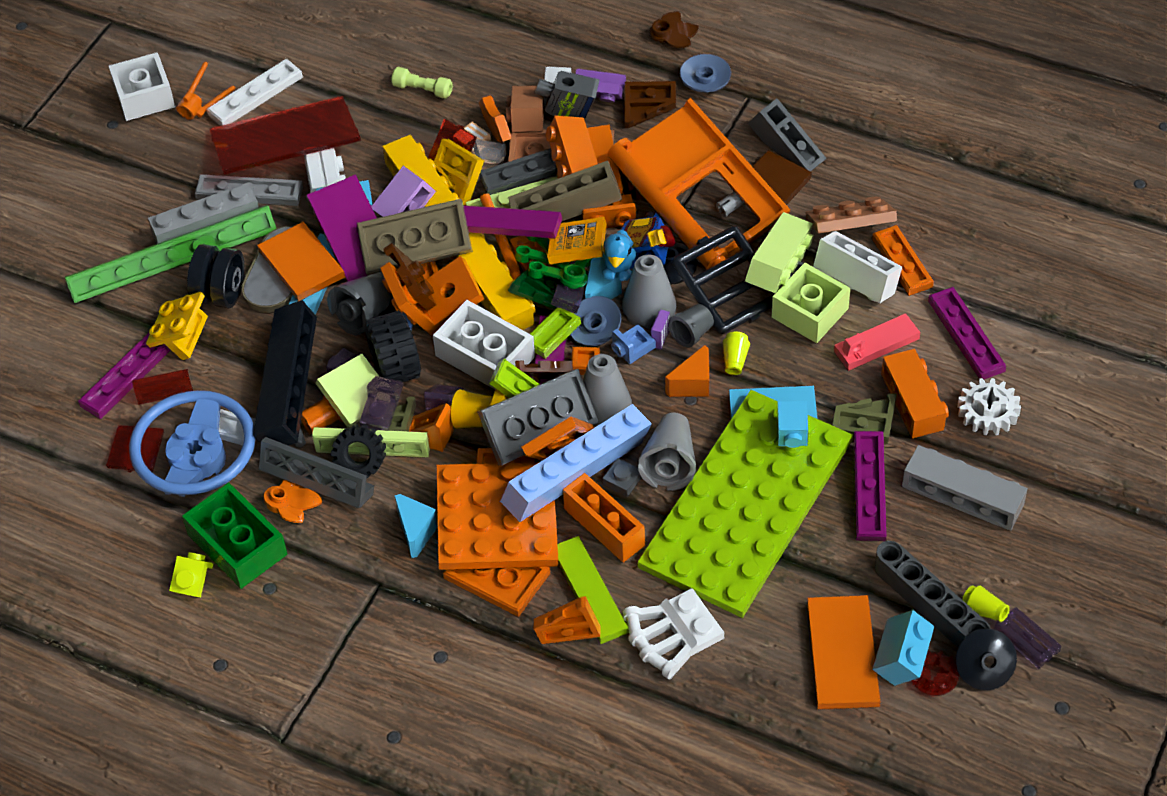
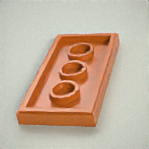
M868 595L807 598L817 709L880 707L878 676L873 670L876 659Z

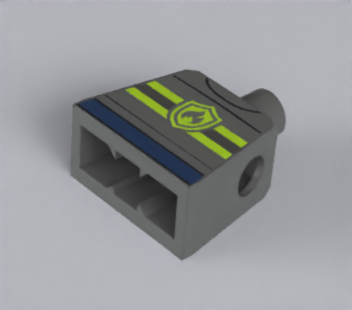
M559 71L553 83L539 78L534 93L547 97L545 106L547 113L553 116L583 117L585 120L595 100L600 80Z

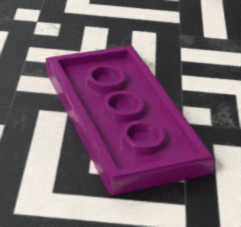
M355 174L307 194V200L338 264L344 270L347 282L367 276L357 223L377 218Z

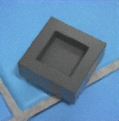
M617 458L603 477V485L628 497L642 477L637 467Z

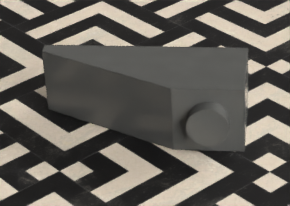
M775 99L762 109L748 123L764 144L785 159L810 172L827 159L778 99Z

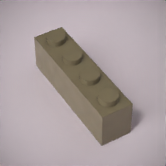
M605 161L512 195L508 199L511 209L561 212L562 221L581 215L584 209L603 207L620 201L622 196L609 161Z

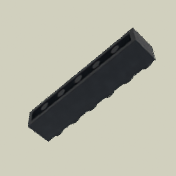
M303 300L274 310L253 432L254 437L260 443L265 437L285 445L298 443L317 316Z

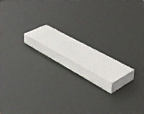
M285 59L207 109L208 116L222 128H225L303 78L302 71Z

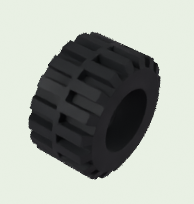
M395 311L366 320L365 333L376 371L384 384L390 387L419 378L421 372L419 355L405 316L400 311Z

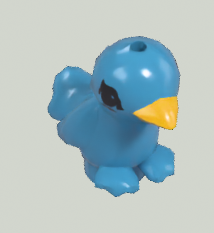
M619 230L604 240L603 258L605 259L606 268L602 270V274L605 279L611 281L615 277L619 278L620 281H628L632 273L630 270L632 261L636 258V251L632 248L634 243L624 230Z

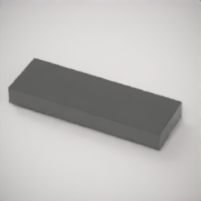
M551 148L482 170L479 178L486 194H496L556 175L557 167L555 161L552 160Z

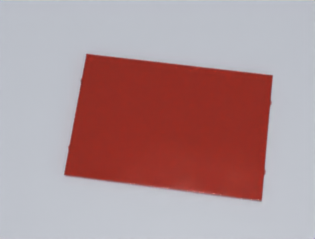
M343 96L209 128L212 136L211 140L214 143L219 158V165H221L224 175L361 141L358 128L355 126Z

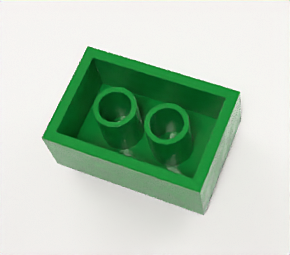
M229 482L182 515L188 536L240 589L288 555L283 535Z

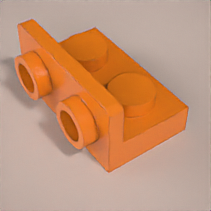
M621 195L622 200L603 207L584 209L581 219L605 217L606 228L623 226L628 220L636 219L635 203H633L632 195Z

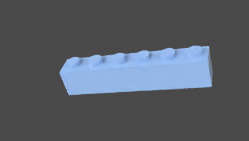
M633 404L509 481L500 502L519 522L523 521L563 495V489L582 474L586 473L591 477L616 461L617 458L619 459L642 444L652 423Z

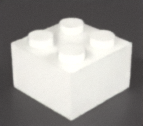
M158 52L109 66L126 121L175 107L171 88Z

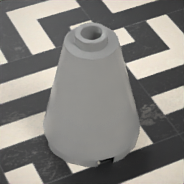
M643 255L636 260L622 300V310L627 316V320L635 326L639 324L642 328L648 329L652 328L660 310L669 311L670 318L676 312V298L662 261L654 255Z
M606 354L593 356L588 362L583 382L599 421L593 424L595 428L632 405V399L615 359Z
M668 413L662 417L639 457L638 472L649 485L656 488L658 485L667 486L666 490L673 491L684 488L694 478L696 461L689 421L680 413Z

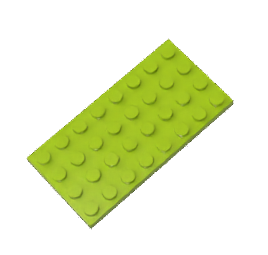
M753 390L749 391L694 475L693 480L690 481L638 561L639 569L684 591L692 588L699 598L741 618L748 611L853 440V434L808 415V446L796 448L778 446V401Z

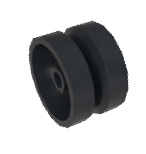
M200 244L192 255L188 269V295L201 292L205 295L202 304H210L212 301L216 307L233 308L240 296L244 280L243 253L238 249L223 248L220 251L217 246Z

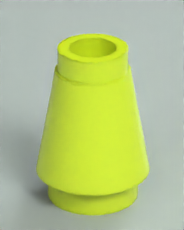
M729 332L723 340L725 372L730 375L742 373L750 347L748 336L742 332Z
M972 585L963 595L962 600L981 617L1003 622L1009 614V605L982 586L975 587Z

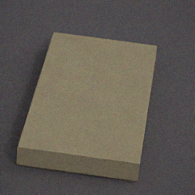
M462 199L357 223L367 276L381 272L380 268L388 262L397 269L399 268L398 264L388 257L383 250L391 243L413 262L417 260L420 264L473 252Z

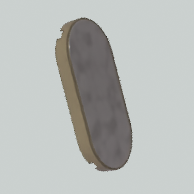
M294 226L277 228L267 234L262 242ZM257 251L243 281L242 293L251 309L262 313H272L277 308L289 305L293 294L260 252Z

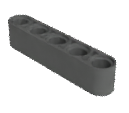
M884 541L877 547L874 567L877 575L956 647L959 646L963 638L969 633L978 629H991L990 625L900 544L895 541Z

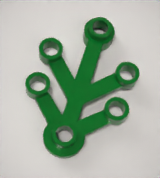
M526 236L528 240L537 242L545 252L531 249L525 245L516 248L515 259L521 263L530 262L528 275L531 278L539 279L544 275L560 279L565 286L571 289H577L586 285L588 276L585 267L591 265L592 258L575 261V264H569L568 262L551 264L558 267L554 268L542 263L549 264L547 258L549 238Z

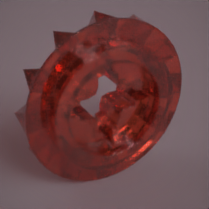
M928 649L920 678L911 681L919 691L932 696H940L951 692L956 687L959 681V674L952 656L944 655L941 650L936 653L930 652ZM938 665L940 673L934 677V680H931L930 670L933 669V666Z

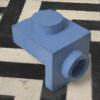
M637 324L623 334L618 329L613 330L611 347L618 357H623L631 364L656 348V341Z

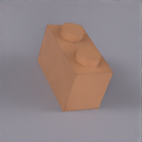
M512 86V96H507L506 121L511 122L512 132L543 131L544 96L534 93L536 86Z

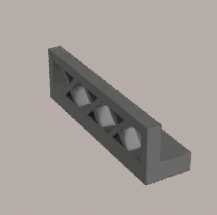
M267 437L261 441L259 470L356 508L363 506L374 494V485L366 483V475Z

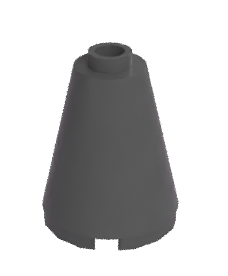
M382 271L338 284L328 292L327 303L331 315L336 313L340 320L337 324L347 333L355 336L365 333L366 320L381 316L392 303L393 295L385 288L382 282L385 279Z

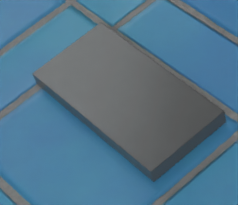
M578 369L569 371L477 411L498 466L526 455L522 449L523 445L571 416L592 425L599 422Z

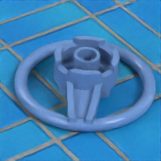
M211 391L178 393L156 403L139 419L130 437V460L142 480L165 494H176L185 497V495L205 493L228 483L246 466L255 447L254 424L244 407L226 395ZM196 402L189 423L178 425L175 433L167 441L165 453L170 470L166 479H161L146 467L142 459L141 442L143 435L152 421L163 412L181 404ZM221 406L236 415L244 432V443L240 454L233 464L222 473L220 471L225 465L226 454L219 433ZM216 473L217 476L203 481V478L209 477L212 474Z

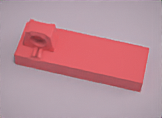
M905 313L835 344L834 353L849 371L919 340L920 331Z

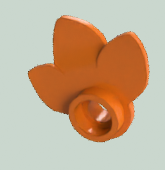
M284 480L280 486L268 488L263 498L268 510L279 513L282 519L292 523H303V511L322 504V499L317 492Z

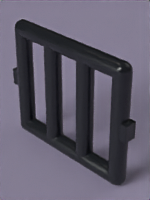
M731 226L711 238L703 237L697 241L696 246L672 259V265L698 304L704 305L711 312L714 319L713 326L719 334H725L747 321L752 323L760 318L761 313L772 308L773 296L776 293L769 291L771 296L723 321L715 308L755 287V285L743 280L708 299L700 287L747 260L751 263L755 251L737 226ZM732 238L734 239L741 252L696 276L692 275L685 263Z

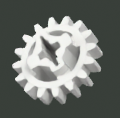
M983 378L979 379V385L970 382L968 389H962L957 406L959 408L958 416L964 417L963 424L965 426L973 424V432L980 428L983 429L984 435H987L989 430H993L995 435H999L1000 428L1008 432L1010 424L1016 425L1021 410L1019 405L1020 397L1014 396V388L1005 389L1006 382L1004 381L997 385L994 378H991L990 383H985Z

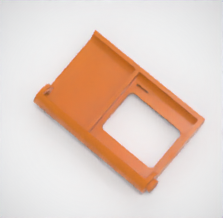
M691 98L686 101L681 109L631 142L628 138H623L617 141L608 151L609 158L688 249L696 246L697 241L703 237H710L680 204L677 197L712 172H717L760 220L757 225L743 234L749 244L772 229L783 212L790 213V208ZM732 241L723 248L717 246L698 256L697 259L706 269H709L740 251V248L735 241Z

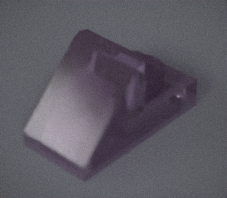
M375 376L368 383V398L360 419V427L365 424L368 425V429L374 428L376 430L389 431L403 388V382Z

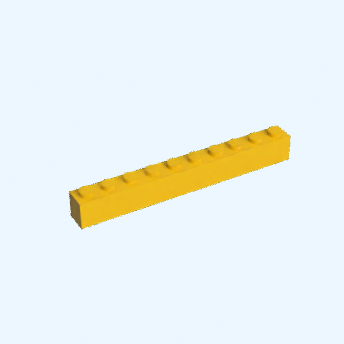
M411 135L383 146L385 164L393 176L399 172L402 166H405L436 191L424 207L459 199L455 192L451 193L445 177L443 175L439 176L433 160L427 159L421 143H416ZM469 232L473 252L453 256L450 259L454 261L459 256H462L466 260L484 297L481 304L487 311L521 330L533 326V313L536 312L533 301L508 291L514 281L510 276L508 266L504 261H499L494 246L492 244L488 245L485 241L484 233Z

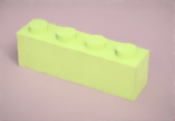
M783 212L753 256L745 282L773 293L778 291L781 284L786 286L791 273H794L798 261L801 262L805 251L809 249L814 235L810 234L813 223Z

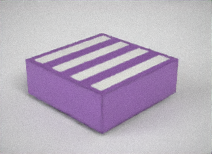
M660 310L651 328V337L656 341L657 349H662L669 333V311Z

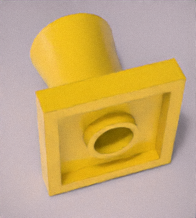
M462 389L457 390L451 404L453 426L456 429L483 427L477 411L508 397L497 389L494 396L472 393Z

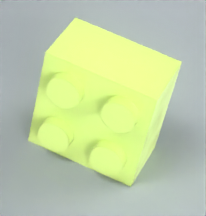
M804 263L788 280L786 286L783 285L773 296L772 318L813 342L818 343L849 309L850 287Z

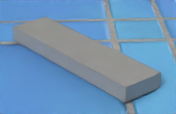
M200 175L195 191L196 200H200L249 183L258 204L298 206L303 184L299 180Z

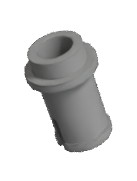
M734 190L733 193L715 204L718 212L722 213L723 217H727L728 214L740 206H746Z

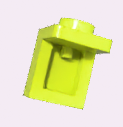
M188 552L187 557L177 556L169 591L201 597L207 568L212 569L214 563L205 561L206 555Z

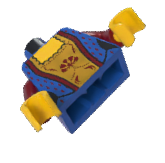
M653 211L647 212L644 218L628 220L621 229L628 233L634 243L632 248L636 251V258L632 261L630 269L634 267L636 260L643 255L657 256L664 265L668 248L675 245V238L670 228L665 226L660 216Z

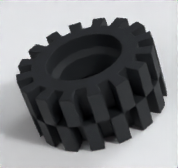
M355 424L351 428H345L334 441L331 456H334L332 462L366 475L369 478L382 465L386 456V452H384L386 444H382L383 437L381 434L379 436L375 434L376 429L372 428L369 430L367 429L368 425L363 424L362 427H359L358 424ZM354 442L365 444L369 449V458L363 462L354 461L348 453L349 445Z

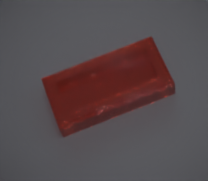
M188 369L132 380L138 405L163 400L178 393L193 391Z

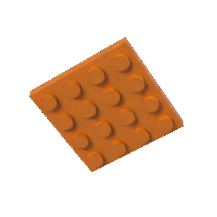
M539 462L506 463L499 466L498 463L437 465L439 570L558 566L555 500L521 522L500 502L508 482Z

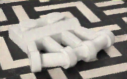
M692 588L670 600L665 599L658 606L644 608L630 606L622 611L623 619L628 624L629 642L632 646H637L640 651L639 656L643 662H649L661 670L662 675L667 679H671L690 656L724 639V631ZM664 618L645 629L640 628L639 621ZM670 629L675 634L655 645H650L648 642ZM683 645V648L673 660L668 661L661 656Z

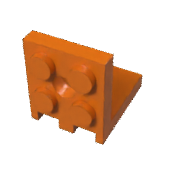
M459 256L426 279L434 290L432 296L436 303V306L428 311L413 299L405 283L398 275L396 267L388 262L380 268L385 278L382 282L385 288L393 295L391 302L394 308L401 313L404 312L413 325L418 324L431 336L466 300L476 305L484 300L478 284L462 256ZM451 288H455L454 293L450 297H446L447 292Z

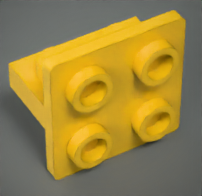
M198 292L163 303L159 308L156 322L149 331L150 335L146 345L151 348L165 344L181 360L189 359L208 317L200 309L205 295Z

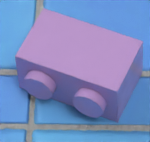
M402 166L371 207L381 217L423 208L436 191L412 171Z

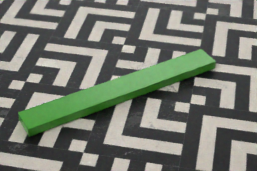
M265 205L73 273L64 278L73 302L76 303L186 264L191 261L195 249L200 244L217 246L221 251L223 248H230L267 235L277 228L269 206Z

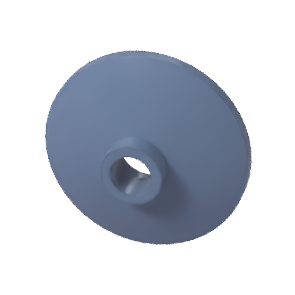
M701 54L693 56L683 63L680 77L682 82L694 91L714 92L727 85L731 77V69L724 59L711 54Z
M593 296L582 300L571 311L580 317L581 324L570 335L577 343L588 347L599 346L612 339V331L615 329L619 330L621 325V312L614 301L603 296ZM601 323L599 326L593 328L595 324Z

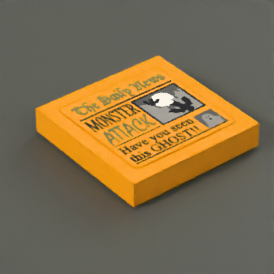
M605 217L561 223L556 238H550L547 254L549 264L602 257L607 225Z

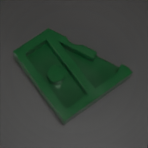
M528 269L514 280L508 289L510 293L556 309L559 305L567 309L578 296L577 292L565 286L557 278L546 275L539 279L531 278L528 275Z

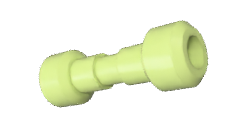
M402 67L395 68L391 75V83L395 87H420L434 92L436 97L444 99L451 95L453 88L452 81L448 78L426 79L419 77V75L411 74L408 69Z

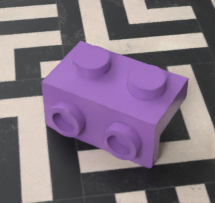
M584 69L576 70V74L600 80L596 97L600 98L599 100L604 102L623 101L626 82L625 75Z

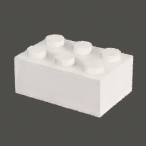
M466 300L433 335L436 357L495 390L496 388L491 386L489 382L500 360L506 359L515 366V361L524 360V365H526L535 358L534 337L469 300Z

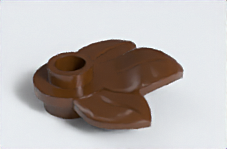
M679 11L664 14L661 19L653 22L650 27V36L653 40L666 42L671 47L686 48L691 46L690 39L695 36L699 26L681 21Z

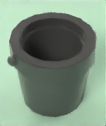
M696 304L672 316L668 323L669 331L680 345L689 348L698 343L700 338L713 326L714 319L708 308L704 305Z

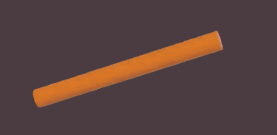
M490 194L480 196L483 207H494ZM494 234L510 271L511 278L515 280L521 275V271L507 236Z

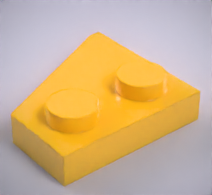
M442 139L434 163L439 173L447 180L449 189H454L459 199H462L463 206H467L466 202L471 200L484 160L453 141Z

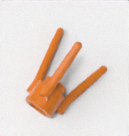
M203 62L188 92L176 107L177 112L185 119L192 120L195 116L201 118L209 107L235 90V86L229 87L202 107V100L198 95L194 94V91L208 66L207 62Z

